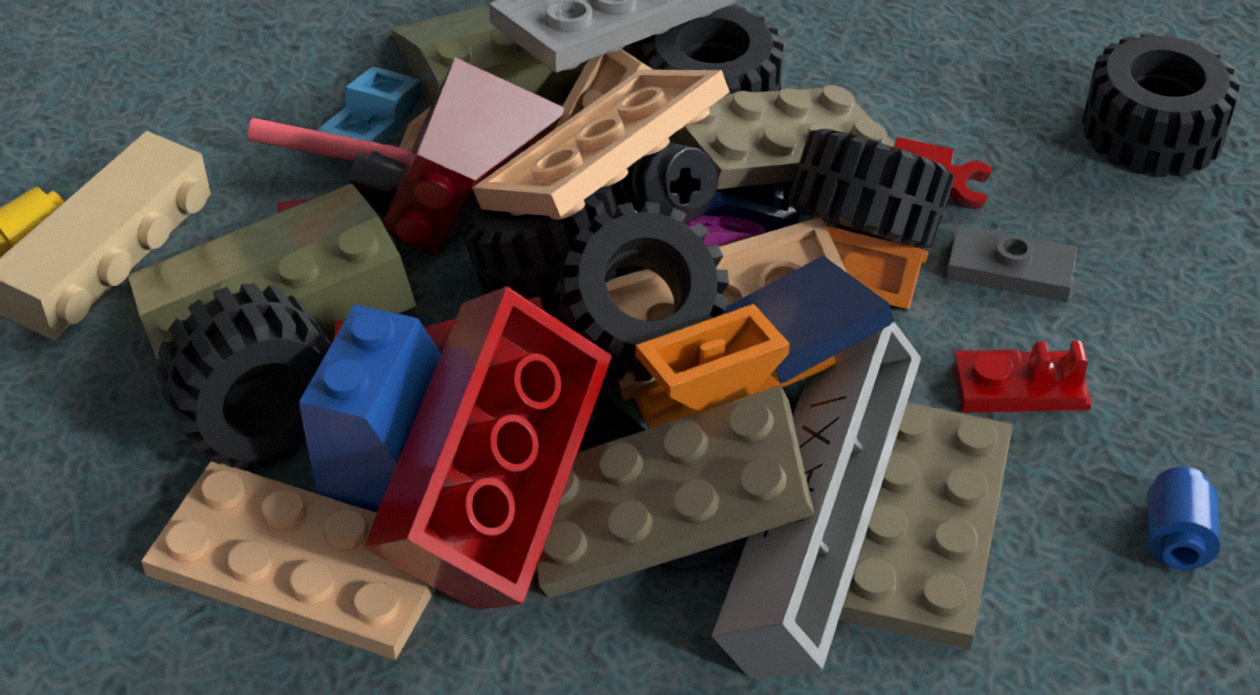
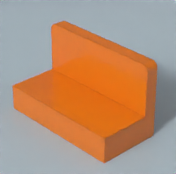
M826 226L848 274L887 301L889 305L905 309L910 308L922 263L926 264L928 251Z

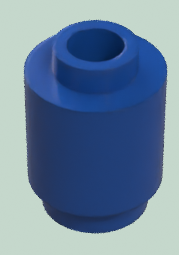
M1174 467L1163 471L1156 477L1154 484L1147 493V540L1149 553L1157 562L1167 564L1173 569L1193 570L1205 566L1213 561L1220 551L1217 492L1202 472L1189 467Z

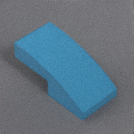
M372 66L346 86L345 108L319 127L317 131L385 144L412 108L421 90V79Z

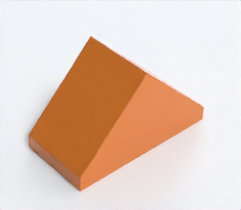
M752 304L637 344L636 356L670 398L698 412H702L753 395L789 354L790 343L761 311Z

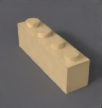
M149 131L143 133L0 258V315L52 340L60 336L71 324H76L83 320L90 307L112 286L121 284L129 275L130 270L152 249L161 247L173 229L188 215L198 212L205 205L211 193L202 154Z

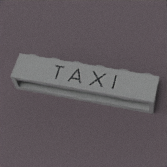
M895 322L834 355L837 365L807 377L793 414V422L814 516L748 536L712 633L715 641L749 678L759 680L823 670L921 361L920 355Z

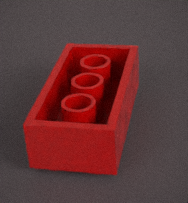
M509 287L501 288L462 303L363 548L471 608L483 610L523 604L612 355Z

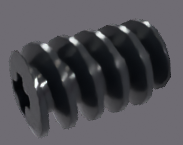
M669 142L662 150L638 159L627 168L628 174L622 180L610 185L616 206L632 202L634 211L640 213L645 202L659 203V214L670 216L673 208H676L686 213L682 223L696 220L707 211L715 198L718 178L716 167L706 153L699 148Z

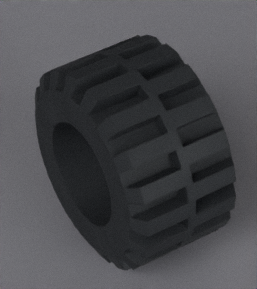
M733 5L713 11L709 16L698 17L672 27L665 33L654 34L644 38L643 63L652 68V70H722L729 89L728 94H735L738 91L751 93L780 91L784 43L782 37L778 36V29L774 24L764 22V16L757 12H747L745 7Z
M1153 33L1141 34L1140 38L1128 36L1120 39L1119 44L1107 46L1103 51V55H1099L1095 62L1082 120L1085 137L1093 139L1091 146L1099 154L1107 151L1109 153L1107 160L1119 166L1122 162L1130 164L1129 171L1139 174L1142 173V169L1153 170V176L1167 177L1168 171L1174 170L1177 176H1183L1191 173L1192 166L1197 170L1208 167L1210 160H1216L1221 154L1238 100L1240 87L1239 78L1233 75L1234 68L1229 62L1220 60L1221 55L1213 49L1201 47V43L1189 39L1187 41L1169 34H1165V36H1156Z
M831 129L812 130L808 133L786 201L796 211L808 216L820 217L823 221L879 239L925 249L933 246L955 176L946 167L937 162L893 146Z
M611 186L599 188L584 199L585 206L579 212L558 220L550 219L549 216L524 214L513 216L510 212L483 210L479 203L474 206L471 212L464 217L461 232L483 295L509 287L527 300L540 296L543 308L560 304V302L555 301V290L560 278L559 274L575 238L582 228L589 230L594 217L606 211L612 218L617 206ZM624 267L614 269L606 274L605 282L611 280Z
M631 202L618 205L612 218L606 211L594 217L589 230L582 228L575 238L559 274L560 278L555 290V301L560 302L556 313L557 320L612 355L609 364L611 369L608 376L622 380L627 371L635 372L636 382L650 381L653 376L637 358L636 345L720 316L725 312L728 297L722 295L729 285L728 270H717L716 268L723 258L718 244L710 247L704 244L703 241L709 232L699 222L692 229L683 224L682 221L686 213L673 208L670 216L659 214V203L645 202L642 211L635 213ZM624 266H639L653 271L666 282L671 290L674 299V314L657 321H644L627 315L615 305L609 296L605 275L614 269Z
M256 283L241 284L240 290L237 293H231L228 287L213 291L214 300L203 304L198 299L188 307L191 315L186 320L176 318L168 330L173 340L161 342L158 356L163 364L156 366L157 380L162 387L161 392L189 443L197 452L203 451L208 460L220 465L228 459L232 468H246L250 461H256L259 467L274 464V457L285 454L286 458H289L300 452L297 446L306 440L299 401L328 352L331 343L302 302L293 295L287 297L280 288L269 285L261 292ZM271 363L269 368L253 382L241 387L230 388L235 380L248 370Z

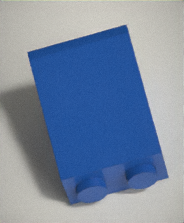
M356 304L352 307L299 401L317 494L369 511L378 512L441 357V353L418 318Z

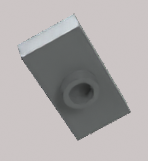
M958 225L946 279L1068 302L1078 247L1016 234Z

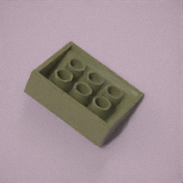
M489 5L391 29L392 36L414 78L421 79V91L430 107L455 57L551 102L568 97L588 62H582L573 69L554 72L490 24ZM644 39L626 45L623 50L643 62Z
M352 183L128 275L141 321L159 365L163 364L158 356L161 342L173 340L168 329L175 319L186 320L191 315L188 309L191 304L198 299L203 304H206L215 299L213 291L228 287L231 293L239 292L241 284L256 283L261 292L269 285L282 289L287 297L293 295L302 302L330 343L334 341L336 321H345L354 304L396 314L416 307L401 257L379 216ZM271 363L248 370L237 378L232 385L266 371Z

